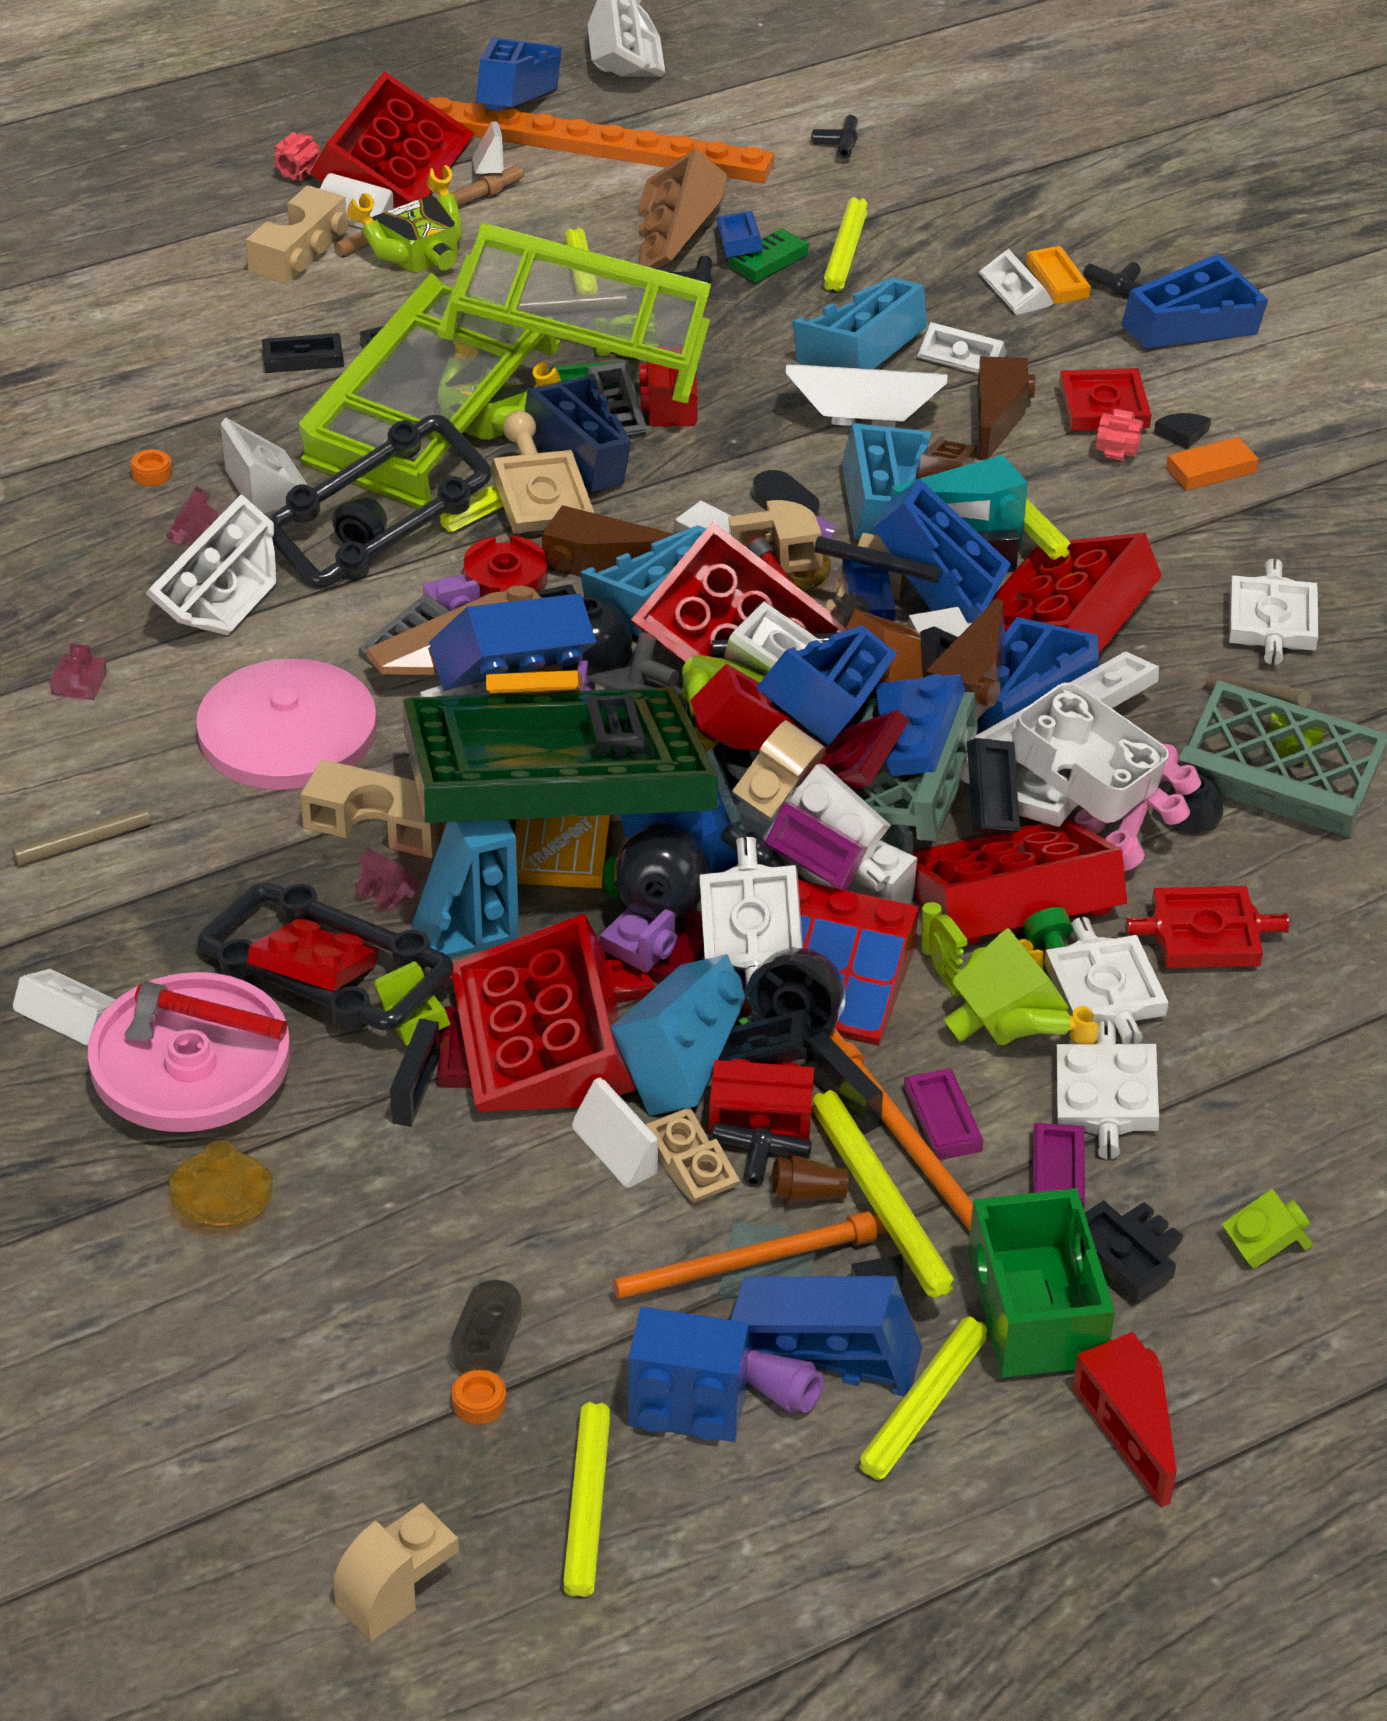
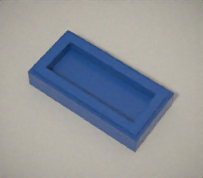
M749 210L716 218L726 258L763 251L762 240L753 211Z

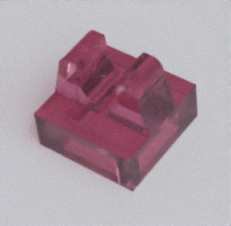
M196 486L178 512L165 537L178 545L185 538L196 541L220 516L206 504L210 494Z
M71 643L69 646L70 654L62 655L49 681L51 695L94 701L107 674L106 659L92 657L89 645Z
M369 847L358 862L363 867V870L358 880L356 891L364 898L369 899L374 890L382 887V891L375 902L385 910H390L404 896L411 899L421 885L404 867Z

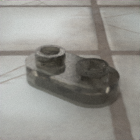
M489 1280L478 1284L470 1292L451 1337L452 1361L455 1367L462 1373L474 1370L495 1372L503 1364L522 1316L521 1295L515 1286L502 1280ZM497 1312V1313H501V1314L495 1316V1315H493L492 1313Z

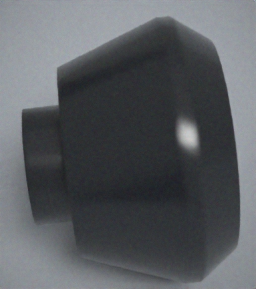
M357 497L336 508L332 515V524L336 536L343 544L354 541L363 545L386 530L387 515L376 500L368 497Z
M1199 775L1201 780L1200 787L1190 794L1182 795L1190 809V814L1184 821L1171 825L1179 831L1186 833L1205 832L1216 826L1222 819L1223 806L1217 788L1213 782L1202 775ZM1171 786L1166 794L1170 796L1177 793L1173 786Z

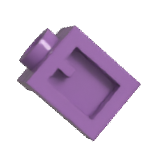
M461 574L424 583L423 597L429 595L446 609L452 611L479 599L480 587L476 580L467 581L464 575Z
M627 908L600 934V943L605 952L647 973L660 959H666L676 945L675 913L665 909L652 921L632 913Z

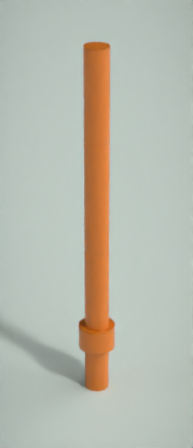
M835 1028L829 1037L883 1092L881 1119L970 1232L973 1202L864 1065L865 1057L853 1042H846Z
M869 1211L847 1216L846 1222L614 1278L613 1288L617 1299H622L851 1242L854 1246L874 1242L877 1239V1235L888 1233L877 1214L872 1215Z

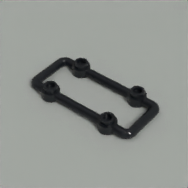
M429 415L415 424L406 420L398 421L389 429L387 433L388 441L313 488L305 484L294 486L286 495V505L268 517L274 524L273 544L311 586L317 588L327 587L341 578L348 580L360 579L368 573L372 558L444 512L451 515L465 512L470 507L471 495L482 489L490 481L492 473L488 462L445 416ZM434 431H437L474 471V474L465 480L456 476L446 478L437 489L438 497L363 545L354 541L344 543L335 554L336 562L322 571H319L281 528L292 520L300 523L314 520L320 512L321 502L392 457L407 459L415 456L420 451L421 439Z
M272 882L254 884L200 932L197 940V945L202 953L219 961L224 975L245 982L255 976L331 1009L335 1023L343 1030L349 1032L359 1031L366 1025L383 1031L400 1027L450 979L454 970L451 958L443 952L431 948L429 938L424 932L406 930L398 934L319 902L316 890L307 884H294L287 888ZM267 900L280 905L281 913L289 923L297 919L316 920L342 932L359 936L368 943L392 952L393 961L399 968L412 962H417L422 971L426 967L431 968V970L390 1010L384 1011L370 1004L369 994L362 988L346 987L333 992L248 964L249 946L253 942L246 939H234L225 943L220 941V939L262 901Z

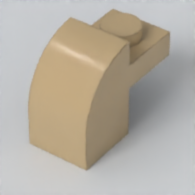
M771 500L767 501V511L728 517L729 534L746 548L751 539L764 537L775 551L776 560L786 573L823 568L822 554L814 552L816 539L818 536H822L814 513L807 507L791 501Z
M787 720L783 721L759 749V755L732 790L733 796L770 822L792 791L802 784L825 755V747Z
M423 1502L385 1529L377 1521H374L351 1543L336 1568L333 1581L335 1605L372 1642L416 1610L414 1583L459 1552L458 1537Z

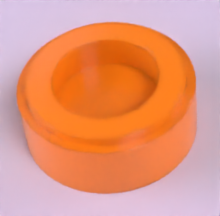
M149 449L141 451L134 455L130 461L132 479L140 485L156 486L163 484L171 478L173 473L170 456L160 450Z
M483 1369L471 1370L459 1376L452 1386V1407L455 1414L462 1421L474 1425L488 1424L498 1419L506 1408V1386L504 1381L496 1373Z

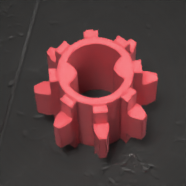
M292 132L274 147L276 150L274 165L276 169L280 170L284 178L290 177L292 180L299 179L303 181L311 175L309 173L319 157L320 146L313 141L312 136H304L303 133L296 135L295 132Z
M1114 409L1113 414L1103 413L1097 432L1096 450L1104 451L1105 458L1125 461L1126 456L1136 457L1142 436L1143 420L1134 419V412Z

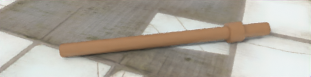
M517 164L505 169L502 173H487L480 176L477 182L452 193L455 195L458 206L483 195L490 197L501 192L504 186L524 178V171ZM361 231L335 242L334 248L336 253L342 257L370 244Z

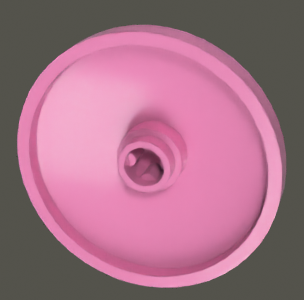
M297 658L264 661L229 674L215 684L205 695L199 706L196 720L200 749L207 761L217 771L245 785L275 790L304 788L321 759L349 766L357 765L372 747L377 729L374 700L369 690L359 679L337 666L320 661Z
M191 972L168 975L149 981L167 986L168 990L174 993L286 1021L278 1005L265 992L248 982L231 976L207 972ZM137 987L121 995L102 1013L94 1025L89 1038L88 1062L91 1080L103 1102L115 1113L130 1122L146 1128L169 1132H193L212 1129L229 1124L250 1114L276 1092L287 1073L291 1055L288 1026L285 1037L281 1041L162 1009L160 1014H156V1020L150 1022V1027L154 1032L152 1040H129L125 1037V1032L134 1018L137 1002H135Z

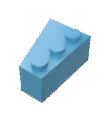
M891 277L852 294L853 302L837 309L833 303L823 307V315L806 321V318L802 316L793 320L797 362L812 366L875 369L927 327L924 285Z
M852 423L842 460L854 539H860L863 533L878 535L873 527L885 506L891 500L892 486L917 479L921 454L927 449L932 432Z
M697 525L651 543L652 551L631 559V555L628 553L616 557L617 565L598 573L595 572L593 567L581 571L584 597L602 598L616 604L628 618L631 633L639 636L640 633L644 632L631 623V619L707 528Z
M508 820L447 822L411 927L412 930L424 932L429 938L430 947L443 952L450 958L493 948L519 938L516 836Z
M728 954L680 965L610 1027L649 1116L695 1107L699 1103L713 1072L714 1060H718L745 1001L740 976L734 971Z

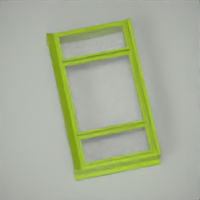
M481 222L472 252L465 257L436 337L452 341L463 312L677 369L679 373L672 400L687 404L710 319L704 318L703 314L711 284Z
M431 272L298 423L305 452L300 458L301 464L332 476L388 441L387 433L396 422L402 420L415 424L429 415H441L449 419L463 433L533 349L554 356L561 347V340L555 339L554 336L464 312L452 341L436 337L454 288L442 284ZM469 294V297H470V298H474V299H478V300H481V301H485V302L493 303V304H496V305L504 306V305H501V304L492 302V301H490V300H487V299L478 297V296H476V295ZM434 431L421 439L420 451L415 456L407 459L394 456L351 484L419 509L432 501L428 473L451 446L437 431Z

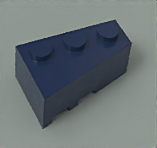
M594 374L528 389L524 412L529 413L536 423V432L532 438L534 443L545 452L572 450L584 486L590 492L602 491L609 487L624 484L631 441L617 415L609 412L607 408L608 399L605 394L598 392L596 388L597 379Z

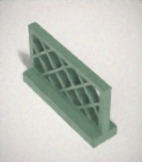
M1217 680L1189 745H1184L1178 759V765L1180 767L1184 765L1194 766L1198 775H1202L1214 783L1220 796L1351 838L1357 825L1358 814L1387 748V733ZM1226 697L1241 702L1246 712L1224 720L1218 707L1222 698ZM1270 713H1276L1284 716L1288 726L1267 734L1259 718ZM1213 718H1214L1215 721H1216V723L1213 724V725H1210L1211 722H1212V720H1213ZM1251 721L1259 737L1237 745L1229 729ZM1315 726L1328 731L1331 740L1313 747H1309L1302 734V731ZM1222 733L1229 746V749L1216 754L1200 749L1204 739ZM1294 735L1302 751L1280 759L1272 743ZM1357 740L1375 745L1371 755L1354 762L1345 745ZM1264 746L1272 763L1259 768L1247 765L1242 755ZM1337 749L1345 765L1323 773L1315 757ZM1307 760L1315 777L1302 782L1291 779L1285 768ZM1365 769L1363 775L1361 776L1359 770ZM1351 774L1357 785L1353 799L1334 793L1329 782Z
M964 692L935 772L918 773L921 776L904 783L898 778L902 775L891 776L888 767L883 764L870 785L853 790L890 825L916 826L918 840L936 841L968 757L967 741L974 739L978 731L975 692ZM877 698L869 699L860 723L879 715ZM886 782L892 787L877 795L870 790ZM903 798L910 804L908 809L887 806Z

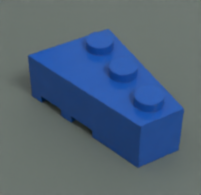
M492 37L480 58L476 102L485 103L484 107L487 109L502 111L506 110V106L513 107L557 89L562 46Z
M1218 253L1132 289L1121 325L1144 348L1258 334L1268 299Z
M919 478L887 503L873 527L891 554L942 567V575L938 584L910 576L907 577L931 611L959 607L967 623H973L989 606L1011 565L1009 561Z
M572 594L466 607L429 641V646L443 691L484 682L486 681V675L521 673L555 664L559 667L573 665L583 659L582 654L596 643V639L582 595Z
M1016 617L1005 632L1000 678L1001 688L998 700L977 719L978 731L976 735L1031 705L1062 683H1070L1099 666L1098 635Z
M861 625L833 634L828 641L823 643L815 640L809 642L804 649L798 651L794 647L787 649L756 689L801 723L809 735L820 738L827 745H830L862 706L898 653Z
M896 1276L744 1277L730 1319L749 1322L748 1353L756 1350L761 1353L764 1352L812 1362L815 1368L844 1374L843 1383L855 1386L860 1385L861 1378L894 1385L892 1394L905 1396L913 1385L923 1348Z

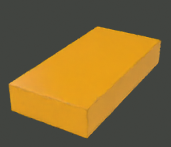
M1061 246L1026 252L1025 264L1046 289L1054 304L1090 298L1091 286Z

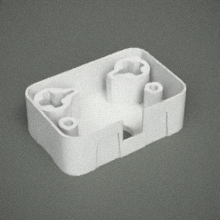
M1062 683L1023 709L1019 713L1011 742H1014L1015 760L1029 768L1053 788L1087 810L1096 819L1108 823L1121 819L1129 810L1157 791L1169 756L1167 748L1162 743L1074 683ZM1061 769H1072L1069 780L1060 775L1058 771Z

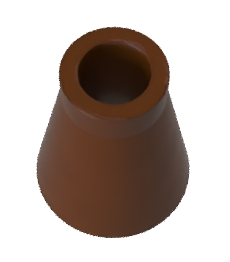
M788 1154L787 1158H776L774 1161L771 1176V1194L773 1199H782L785 1205L834 1198L845 1199L849 1187L847 1168H836L793 1154Z

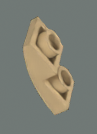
M691 1107L646 1124L658 1138V1160L679 1189L693 1203L739 1185L740 1180L717 1139L708 1140Z

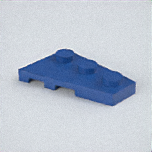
M933 674L920 679L876 684L879 715L900 710L909 721L885 760L891 776L935 772L966 689L961 674L947 676Z

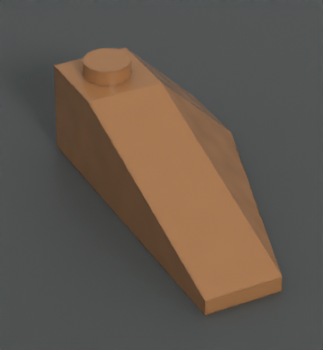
M696 148L646 180L639 204V213L645 217V221L639 225L640 233L645 236V240L640 246V265L659 269L670 262L724 198L725 193L723 190L727 174Z
M512 586L507 591L490 593L367 648V657L381 674L436 675L438 671L429 641L466 607L538 599L541 597L533 588L527 586ZM555 664L521 673L563 671V667Z

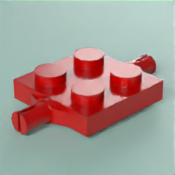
M1247 886L1154 888L1152 895L1154 917H1126L1125 919L1126 936H1154L1161 945L1166 968L1261 966L1263 950L1260 934L1288 933L1289 931L1288 913L1260 914L1251 903Z

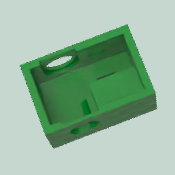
M1077 1188L974 1199L968 1257L1001 1378L1075 1370L1078 1354L1111 1341L1115 1316L1114 1306ZM1081 1236L1085 1247L1084 1262L1081 1256Z

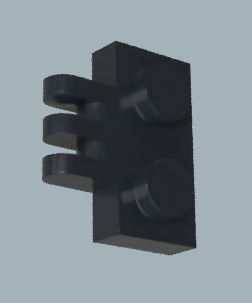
M1103 1200L1085 1212L1102 1271L1130 1298L1138 1302L1174 1278L1176 1263L1166 1254L1174 1250L1181 1243L1183 1234L1176 1228L1166 1231L1169 1225L1168 1221L1161 1215L1152 1218L1154 1209L1146 1202L1141 1203L1121 1216ZM1081 1236V1254L1085 1255V1247Z

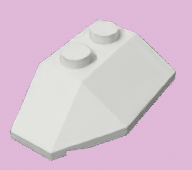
M641 0L596 1L588 22L591 60L600 70L604 72L611 71L620 77H662L664 75L665 67L660 35L649 14L639 5Z
M797 364L786 365V374L823 416L832 417L831 424L851 426L852 423L856 422V418L872 419L871 425L895 428L896 421H905L946 385L948 377L947 374Z
M241 494L145 594L178 623L228 636L276 584L275 551L272 540L274 535L273 522Z

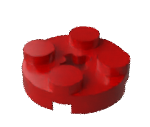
M510 536V542L496 543V537H490L478 541L466 551L463 575L467 581L476 580L480 587V597H484L490 593L507 591L512 586H527L535 591H539L547 584L548 566L546 564L545 552L537 543L519 536Z

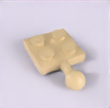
M524 411L510 413L504 421L503 430L505 436L511 442L517 443L521 455L493 458L491 471L513 534L545 530L562 505L594 513L572 450L537 453L532 439L536 432L534 418Z

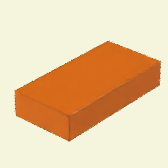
M1239 437L1170 454L1167 458L1166 468L1181 486L1188 491L1257 472L1259 459Z

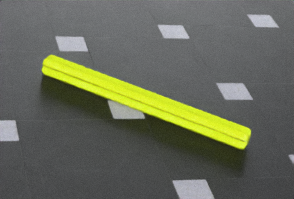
M831 1090L824 1094L818 1092L813 1097L815 1104L812 1107V1111L924 1291L932 1298H937L941 1294L947 1296L953 1290L951 1283L954 1279L948 1267L837 1093Z

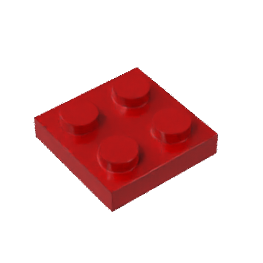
M1138 368L1060 370L1059 386L1070 430L1086 432L1098 430L1103 413L1113 414L1114 409L1134 412V419L1143 420V428H1150L1152 414Z
M297 919L252 943L249 946L247 963L334 992L375 967L379 948L364 944L363 939L359 936L348 933L333 934L321 930L320 925L316 922Z

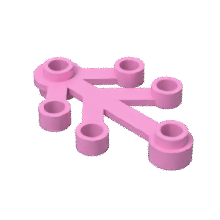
M1163 744L1167 748L1169 756L1160 783L1169 781L1177 794L1169 796L1158 788L1153 795L1129 810L1124 816L1119 830L1112 832L1105 838L1108 842L1122 849L1124 872L1135 868L1144 859L1145 853L1137 838V834L1148 806L1150 805L1158 811L1166 824L1180 823L1190 814V809L1182 795L1196 791L1201 785V780L1194 766L1184 765L1180 767L1178 765L1179 755L1176 748L1172 745ZM1085 809L1080 810L1074 818L1077 824L1095 834L1102 831L1105 825L1108 824V822L1096 819Z

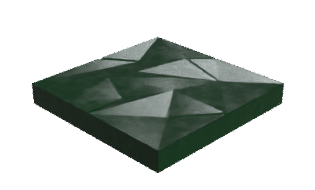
M673 687L410 697L403 699L404 735L425 823L566 817L571 814L577 816L717 810L718 775ZM590 696H633L644 736V754H634L633 746H626L625 755H616L614 747H607V755L597 756L586 713V698ZM605 707L599 708L605 733L610 734ZM615 707L622 734L629 733L623 707Z

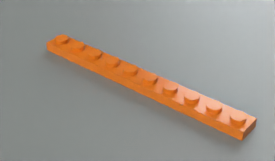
M430 97L428 100L474 133L473 137L483 138L491 122L497 121V124L500 126L502 141L665 168L696 148L727 174V178L764 184L774 166V152L763 151L758 147H738L727 145L721 141L707 142L695 140L683 135L669 136L657 134L652 130L638 131L626 129L615 124L601 125L588 123L583 119L569 120L557 118L546 113L532 114L519 112L514 108H506V110L502 111L490 110L481 103L451 101L446 97Z

